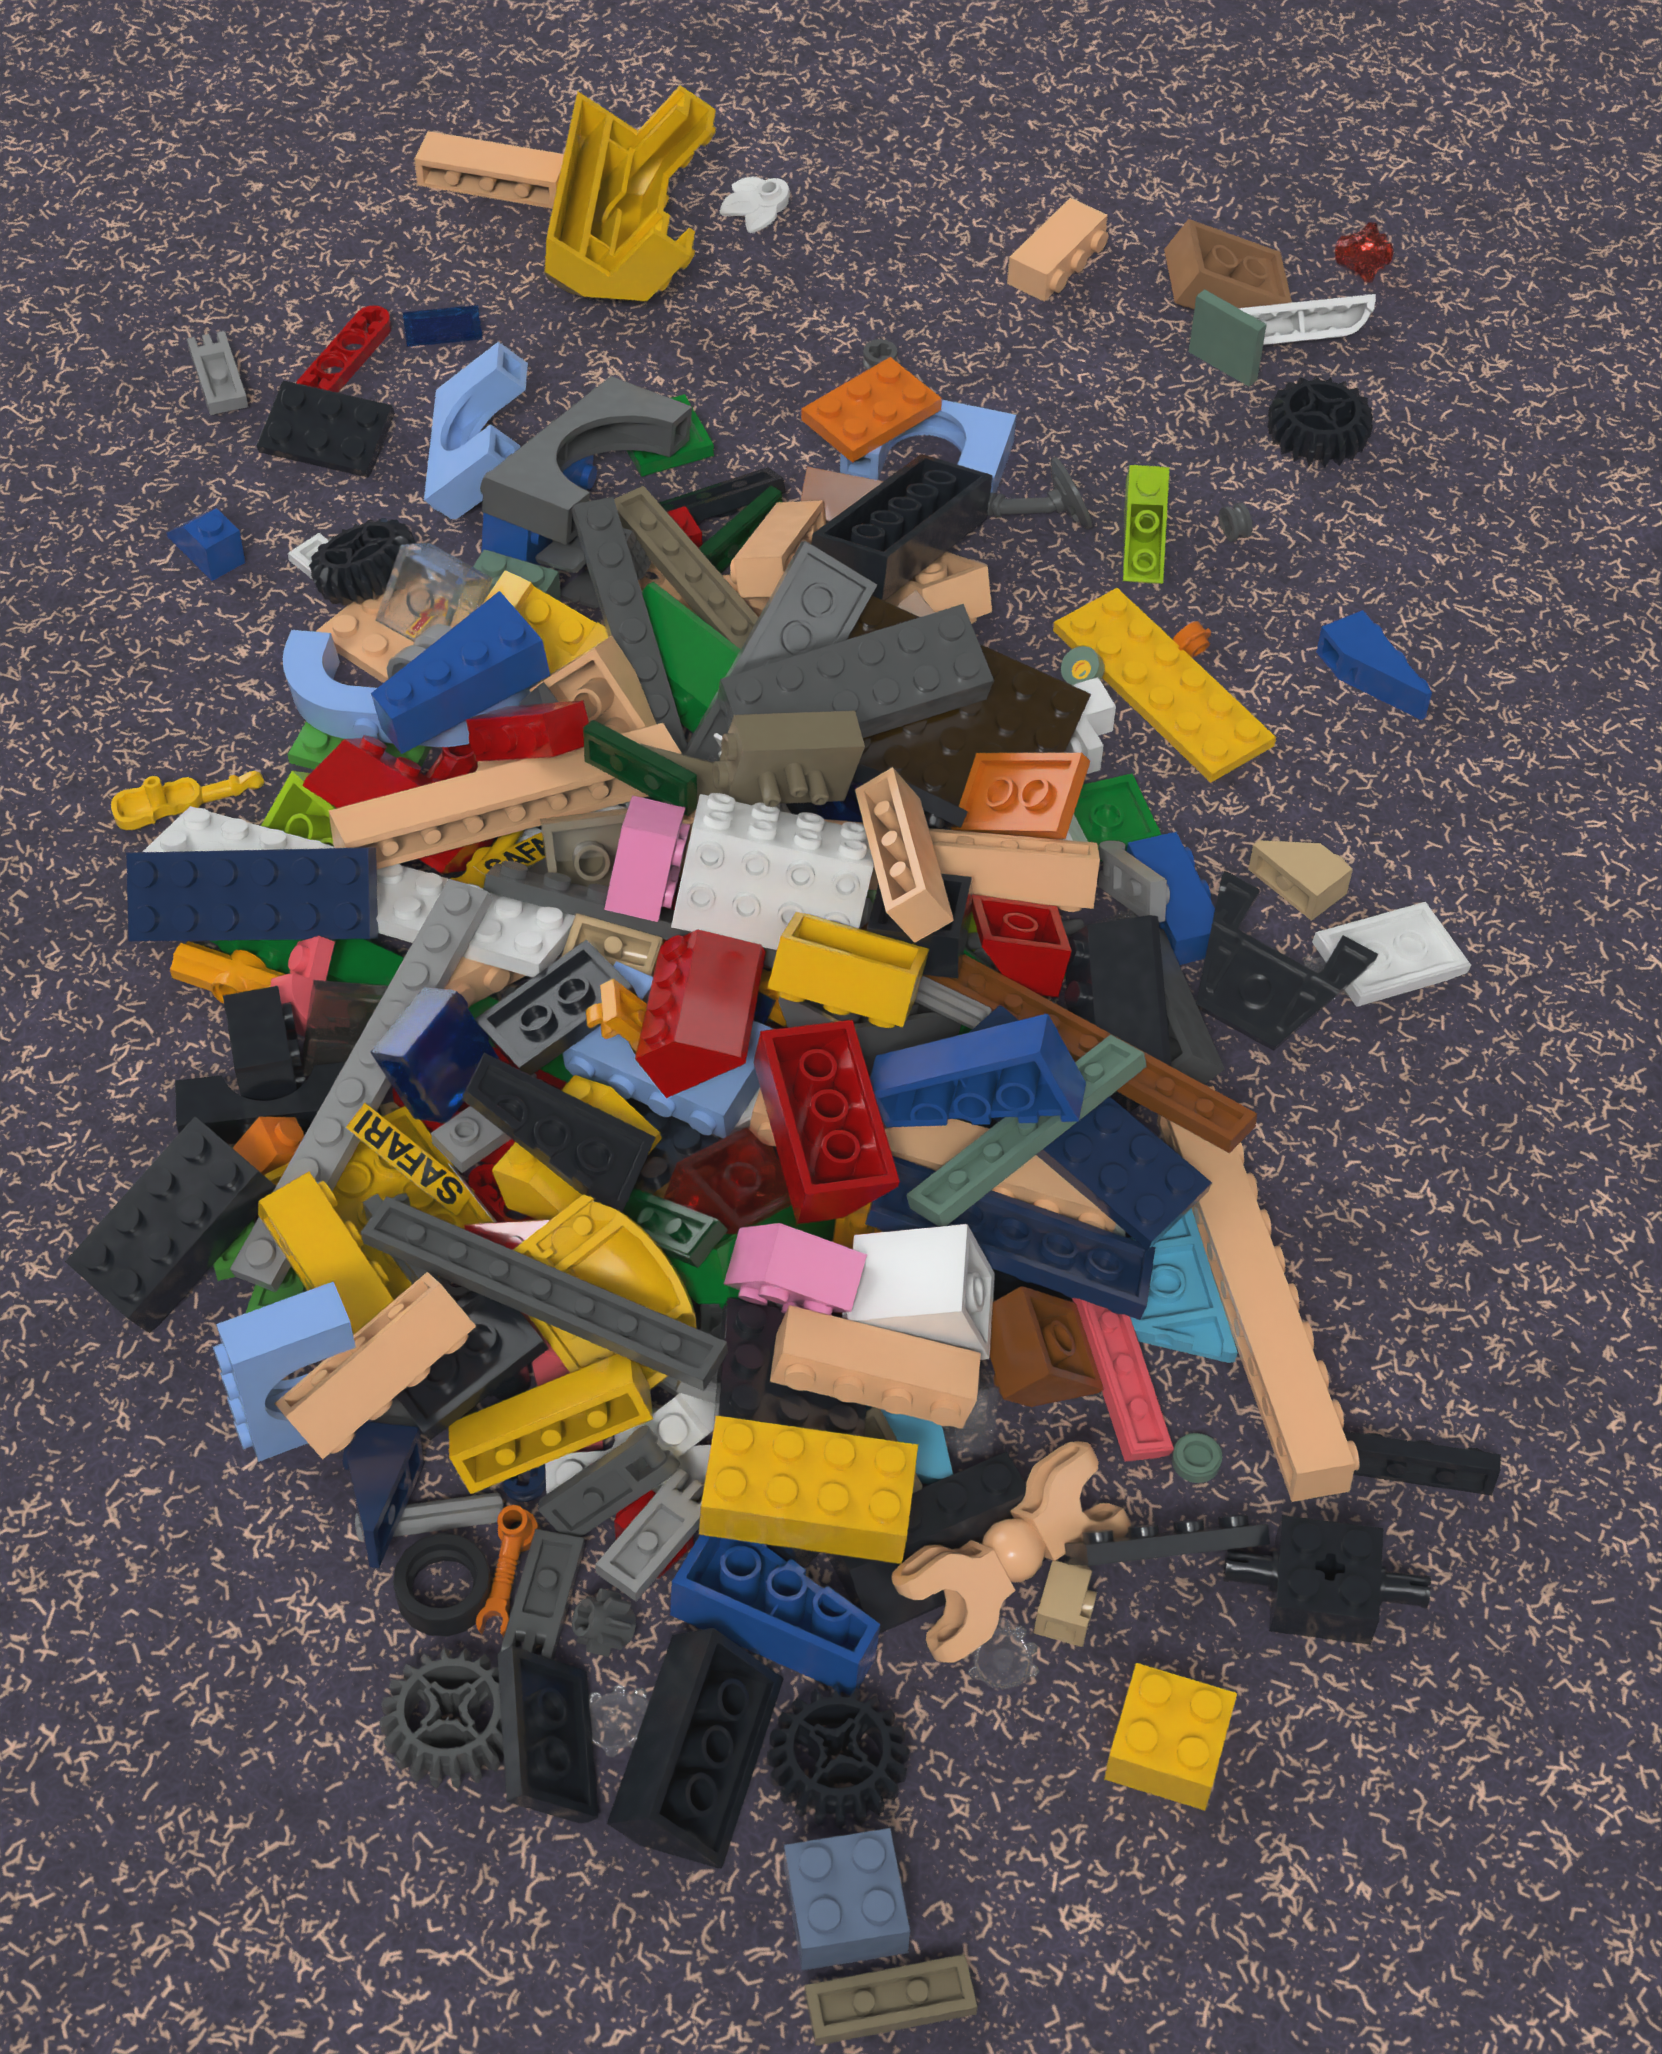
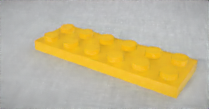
M1118 588L1054 622L1053 631L1071 649L1087 646L1102 657L1105 666L1102 679L1210 783L1275 746L1276 736L1184 650L1180 651L1178 649L1179 645Z

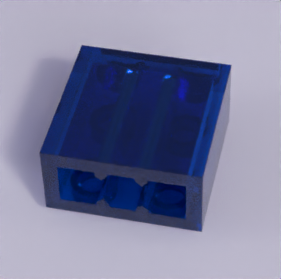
M423 987L370 1051L413 1118L439 1123L448 1122L463 1104L464 1100L461 1098L483 1054L486 1053L499 1059L489 1043L488 1034L477 1024L470 1013L465 998L452 989L446 990Z

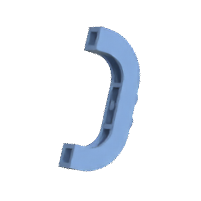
M291 630L283 652V668L294 703L301 716L314 728L331 736L353 739L362 738L364 735H367L384 743H392L380 727L371 693L377 688L345 685L333 680L340 661L331 633ZM538 682L475 716L506 706L520 705L519 702L531 693L529 689L538 684ZM466 720L418 746L454 747L469 744V731Z

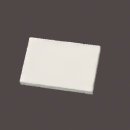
M1426 902L1318 931L1315 933L1312 941L1326 963L1342 935L1379 954L1375 963L1345 989L1356 1007L1450 980L1468 973L1471 967L1467 958Z

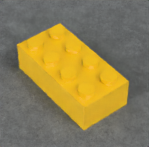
M716 1416L701 1502L699 1535L902 1564L908 1533L918 1444Z

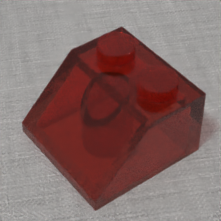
M747 1127L677 1162L663 1198L718 1219L727 1228L725 1234H738L739 1228L752 1227L792 1205L780 1161Z

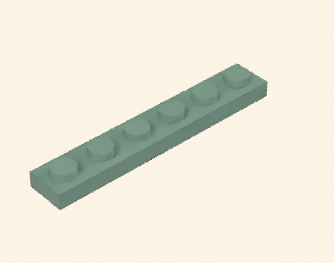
M1109 1035L1075 1062L1086 1081L1079 1120L1147 1067L1144 1052ZM1040 1116L1038 1123H1019L1018 1117L1003 1118L906 1194L910 1209L939 1227L947 1226L1076 1122H1061L1060 1116Z

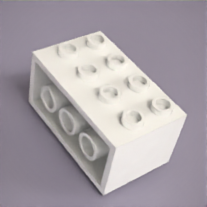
M712 793L709 796L700 794L671 927L691 932L699 929L761 944L762 947L777 950L780 936L795 912L810 914L859 929L874 867L864 825L855 822H845L842 825L824 821L817 814L808 812L794 815L781 812L776 806L767 807L764 803H755L754 805L735 802L733 797L722 793Z

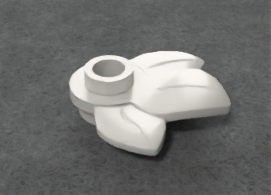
M746 177L732 184L734 193L724 199L721 204L720 214L723 216H745L747 231L755 233L770 225L776 219L777 213L788 205L790 196L788 184L778 178L763 180L758 177Z

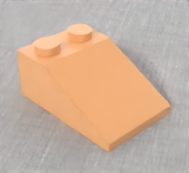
M945 552L885 600V602L897 606L913 591L917 590L934 612L964 604L972 624L976 622L977 617L992 612L988 566Z
M612 635L529 689L532 692L544 682L559 702L584 700L589 723L595 720L620 734L656 725L636 671Z

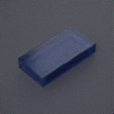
M478 305L402 312L407 347L483 340Z

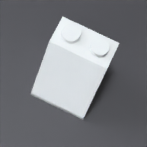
M968 1224L854 1235L853 1250L867 1254L852 1311L842 1312L843 1319L980 1352V1360L989 1359L995 1273Z

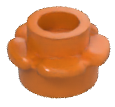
M1195 621L1181 629L1174 636L1173 640L1179 645L1178 649L1180 651L1184 650L1193 658L1210 646V642L1207 639L1211 635V630L1209 628L1205 630L1199 621Z

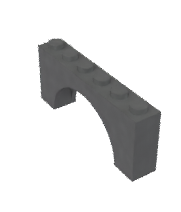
M610 376L599 386L593 388L579 402L573 404L560 417L553 420L536 436L531 437L526 444L513 454H510L492 471L485 474L480 486V491L483 494L482 512L567 545L578 536L571 512L573 504L589 501L590 492L572 483L562 472L580 459L608 451L637 450L671 457L689 441L692 406Z

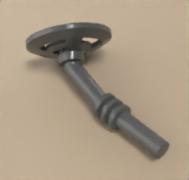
M1056 456L1050 459V471L1054 489L1047 492L1048 497L1006 499L1004 494L997 495L990 492L987 516L994 515L997 518H1001L1003 514H1043L1054 511L1059 514L1066 511L1078 524L1087 530L1093 527L1089 512L1077 487L1064 465Z

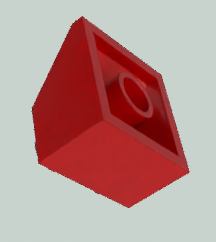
M972 894V914L981 946L1001 974L1040 996L1058 997L1072 952L1058 907Z

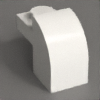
M1098 677L1073 685L1090 693L1091 696L1067 746L1066 753H1083L1090 760L1087 774L1101 769L1104 745L1098 736L1113 731L1116 705Z
M679 1393L653 1413L652 1420L636 1426L632 1431L634 1432L638 1428L647 1425L658 1437L657 1444L663 1451H671L676 1458H679L713 1431L715 1403Z

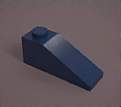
M365 1422L358 1428L354 1439L344 1448L343 1467L345 1470H349L353 1496L368 1563L371 1568H380L424 1466L419 1427Z

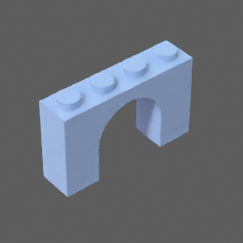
M499 341L436 389L424 501L450 519H458L483 500L480 486L485 474L492 471L510 454H513L521 447L491 424L481 431L496 412L526 390L528 363Z
M942 400L939 412L852 463L840 453V473L878 480L887 455L896 443L912 436L931 435L948 440L960 450L962 454L958 465L993 475L991 492L996 493L1014 443L1016 415Z
M616 961L613 967L633 986L637 996L647 1004L653 977ZM753 1020L746 1064L668 1098L663 1095L636 1061V1054L633 1052L629 1042L619 1034L612 1038L604 1039L601 1035V1025L564 1051L563 1058L565 1069L573 1076L577 1075L610 1086L624 1099L633 1098L642 1102L660 1116H673L689 1123L693 1129L701 1134H714L727 1140L760 1087L753 1063L760 1032L773 1030V1028Z
M334 1282L216 1324L221 1344L213 1346V1350L221 1370V1379L228 1395L227 1401L235 1420L234 1426L243 1450L253 1447L258 1462L308 1443L274 1404L308 1374L289 1380H281L307 1365L356 1348L351 1322Z

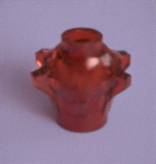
M1368 222L1359 232L1349 236L1342 235L1338 239L1335 247V259L1339 265L1347 266L1349 269L1357 272L1364 282H1373L1380 268L1384 269L1385 265L1391 263L1394 254L1393 245L1387 242V234L1379 233L1377 222Z

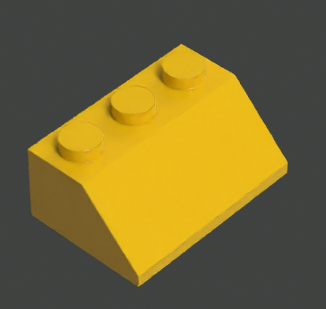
M574 1075L561 1090L656 1137L649 1153L662 1139L660 1132L610 1086ZM517 1142L492 1168L506 1207L538 1220L554 1218L582 1196L581 1193Z

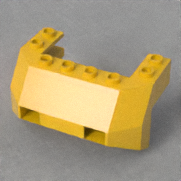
M680 85L639 130H636L577 91L546 237L545 274L548 281L574 295L648 301L658 290L662 292L667 288L675 272L679 268L685 269L695 254V250L692 248L695 231L691 228H688L676 241L667 236L670 215L664 211V208L669 200V195L667 194L669 178L679 167L683 169L690 163L694 151L700 145L706 146L713 138L716 127L713 126L716 113L715 108Z

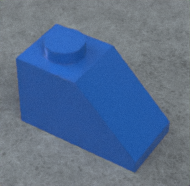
M217 508L200 514L166 533L167 537L211 581L246 563L240 531Z

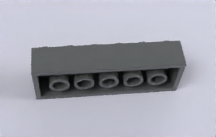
M964 604L722 678L720 679L717 699L728 728H730L734 715L855 711L862 737L865 738L986 700L994 679Z

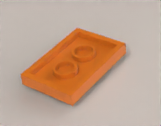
M889 357L801 408V420L853 463L939 412L942 406V398L893 358Z
M976 753L959 807L968 811L961 828L952 827L951 830L1066 839L1090 760L1083 753Z

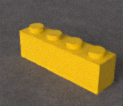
M309 1171L259 1200L258 1215L307 1291L334 1282L351 1322L354 1335L394 1301L386 1289V1286L390 1283L381 1265L376 1260L369 1263L359 1248L363 1245V1240L350 1220L343 1223L334 1210V1207L338 1204L329 1186L324 1181L317 1184Z
M619 1354L612 1355L456 1420L449 1426V1458L470 1494H473L652 1420L650 1385L637 1362Z

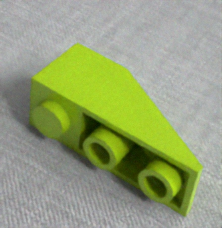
M1129 465L1124 506V582L1163 584L1170 467Z

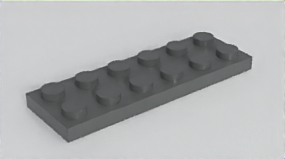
M802 541L726 677L847 640L877 584L810 543ZM718 691L682 753L683 755L711 762L719 761L718 753L721 751V747L713 735L718 733L723 736V734L728 733L729 728L717 699Z

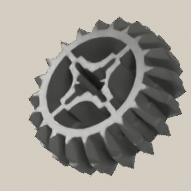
M444 1647L440 1654L441 1660L432 1662L431 1657L423 1653L421 1657L422 1667L420 1669L405 1663L403 1674L406 1681L391 1679L389 1688L392 1696L383 1698L381 1707L386 1715L381 1717L379 1722L381 1732L387 1735L384 1739L385 1749L389 1754L396 1753L394 1760L400 1770L411 1766V1778L416 1782L426 1776L429 1771L431 1785L436 1789L442 1783L444 1775H450L452 1786L459 1789L462 1783L461 1774L470 1772L471 1779L479 1784L482 1779L480 1766L484 1764L488 1769L495 1772L500 1767L497 1754L504 1755L499 1673L498 1667L491 1669L490 1658L486 1654L473 1663L471 1652L466 1647L460 1653L458 1659L451 1658L450 1651ZM446 1686H461L458 1689L452 1690L443 1688ZM422 1699L426 1703L429 1713L420 1721L421 1728L413 1734L409 1729V1720L414 1708ZM488 1700L493 1706L492 1718L484 1732L479 1735L473 1720L481 1713L480 1706ZM441 1711L444 1714L452 1712L453 1718L456 1712L459 1713L461 1723L458 1719L449 1721V1717H447L446 1721H443ZM445 1744H456L460 1746L458 1748L452 1749L440 1748Z

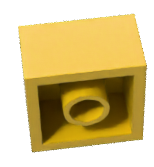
M1136 1663L1109 1754L1104 1780L1206 1811L1237 1693Z

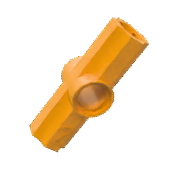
M187 941L185 944H179L173 953V961L170 967L173 979L211 991L214 997L221 1003H224L223 995L268 988L271 986L272 978L286 975L267 968L266 964L259 957L248 951L235 950L231 955L190 941Z

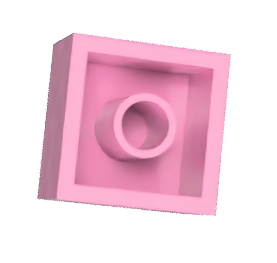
M632 795L620 833L604 910L658 922L662 907L671 909L690 829L689 824L682 823L685 807Z
M781 1223L739 1228L724 1285L740 1290L738 1297L745 1301L767 1305L768 1300L781 1304L783 1305L782 1313H786L789 1305L831 1316L832 1313L851 1312L867 1254Z

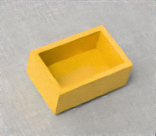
M795 912L780 936L768 989L778 991L780 997L789 1001L803 1002L806 999L823 1004L825 1010L834 1014L848 1015L851 1012L868 1017L870 1023L879 1027L893 1028L895 1025L903 1027L916 1000L929 949L810 914Z

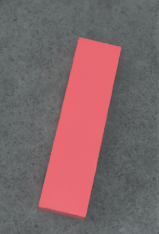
M1072 1298L1073 1303L1077 1305L1104 1388L1102 1393L1124 1461L1169 1456L1173 1452L1174 1447L1130 1316L1116 1314L1107 1308L1078 1298Z

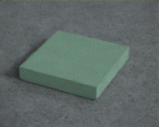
M1204 289L1196 296L1189 353L1250 387L1258 379L1267 324Z

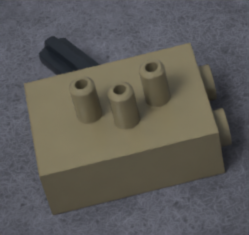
M831 711L734 715L728 733L722 736L720 759L713 764L712 777L715 788H720L722 794L733 797L735 802L749 805L764 803L767 807H775L778 804L785 803L790 813L794 815L803 812L818 814V807L816 805H823L828 801H844L865 748L856 712Z

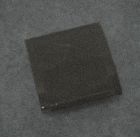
M313 980L302 1066L304 1076H310L314 1065L347 1061L388 986Z

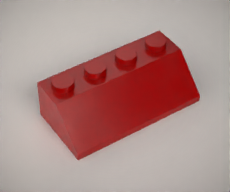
M364 735L362 738L344 739L305 778L302 786L333 806L340 808L443 780L437 778L429 779L420 773L421 767L417 763L404 757L395 758L385 751L387 746L374 737ZM495 838L418 859L442 874L466 871V864L472 860L474 852L483 847H491Z
M697 929L684 936H673L660 946L635 1059L666 1098L746 1064L766 953L761 944Z
M853 1020L761 1031L753 1063L797 1224L844 1218L897 1188L900 1183Z

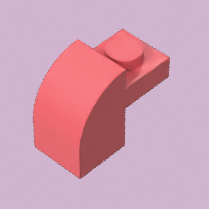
M317 936L297 943L288 961V967L291 970L290 974L272 978L270 987L278 986L282 1004L291 1002L297 1034L318 1042L329 1043L346 1039L356 996L325 985L335 942Z

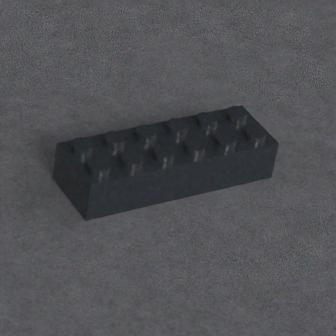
M920 454L814 532L811 545L877 584L872 596L885 601L987 519L993 475Z

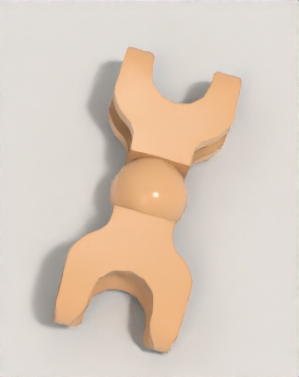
M1069 1442L1038 1461L1029 1474L1026 1483V1494L1022 1502L1010 1511L1014 1519H1005L993 1524L984 1535L982 1544L970 1540L958 1549H949L942 1545H926L892 1573V1583L897 1592L904 1597L912 1600H924L937 1592L944 1591L946 1605L943 1616L926 1635L927 1646L936 1661L954 1663L986 1643L996 1630L1003 1601L1016 1591L1012 1583H1020L1032 1578L1041 1568L1044 1557L1056 1561L1065 1555V1543L1083 1541L1082 1532L1113 1530V1538L1124 1537L1128 1533V1527H1131V1522L1124 1508L1109 1503H1099L1082 1512L1080 1504L1082 1487L1098 1470L1099 1461L1091 1444L1087 1442Z

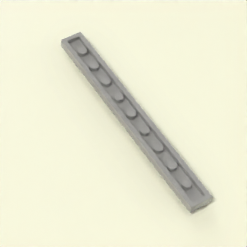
M448 879L274 1191L309 1171L317 1184L324 1181L333 1191L360 1142V1139L346 1129V1126L364 1103L375 1111L379 1108L493 900L488 891ZM259 1217L230 1270L237 1278L277 1292L291 1265Z

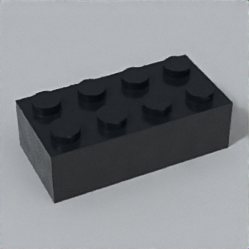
M194 1116L65 1262L127 1319L148 1333H151L164 1321L258 1214L259 1200L273 1193L276 1185Z

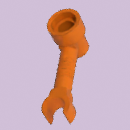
M518 1505L506 1506L498 1515V1535L502 1543L490 1597L487 1599L485 1607L479 1611L476 1617V1626L481 1634H483L485 1624L489 1618L500 1616L502 1617L500 1633L504 1638L510 1618L508 1615L510 1610L509 1601L516 1573L515 1570L517 1569V1561L519 1560L520 1552L530 1549L535 1529H540L533 1514ZM522 1521L518 1528L510 1529L514 1522Z

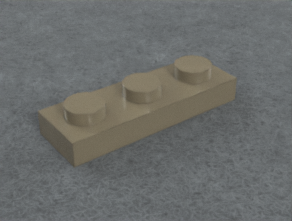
M965 1954L805 1985L804 1990L815 2046L976 2015L977 2013L976 1998Z

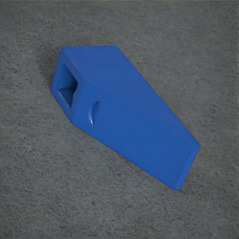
M1363 610L1321 627L1316 652L1339 680L1420 720L1426 718L1432 695L1428 683L1416 674L1407 663L1403 653L1395 649L1384 636L1381 627L1373 623Z

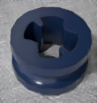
M544 1464L529 1470L531 1476L529 1478V1485L519 1486L518 1479H516L519 1475L502 1481V1486L507 1496L517 1502H529L538 1498L546 1488Z

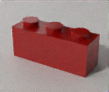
M584 700L506 706L466 719L469 731V744L474 751L476 761L545 758L564 754L584 747L583 727L589 723Z

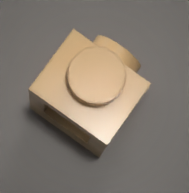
M1052 1560L1037 1612L1034 1634L1083 1647L1088 1623L1090 1622L1097 1592L1088 1590L1092 1576V1570L1088 1566L1072 1565Z

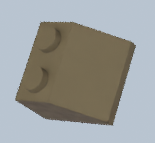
M628 808L540 819L547 873L553 872L566 875L571 878V883L586 887L590 884H600L609 887L620 833Z

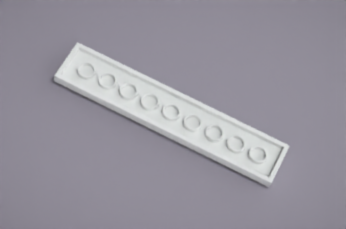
M190 806L143 852L319 849L335 847L317 840H309L284 833L278 829L266 828L242 819H234L209 812L203 808ZM400 864L377 869L378 916L376 919L378 922V933L413 943L448 878ZM467 884V885H470V886H473V887H476V888H479V889H482V890H483V888H480V887L477 886V885ZM489 893L493 901L462 957L533 978L550 966L564 950L575 915L564 913L558 908L541 907Z

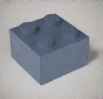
M890 1828L784 1845V1872L801 1971L908 1953L910 1928Z

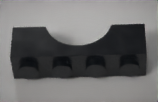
M346 1062L314 1065L309 1078L298 1090L285 1097L268 1101L252 1100L240 1096L227 1085L222 1075L175 1080L176 1125L178 1133L195 1116L229 1145L236 1144L258 1117H296L305 1136Z

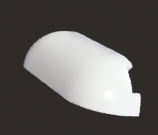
M1375 294L1239 309L1267 324L1263 345L1338 338L1353 334L1366 323L1371 312H1373L1376 297Z

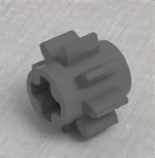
M599 1588L597 1598L587 1596L585 1599H582L577 1604L572 1617V1629L574 1634L578 1636L577 1643L587 1645L586 1652L609 1657L611 1648L621 1650L631 1641L636 1628V1617L630 1609L631 1603L621 1600V1593Z

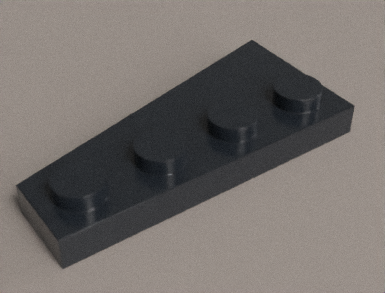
M486 1053L480 1059L461 1098L579 1193L596 1198L594 1202L612 1207L620 1212H623L656 1138Z

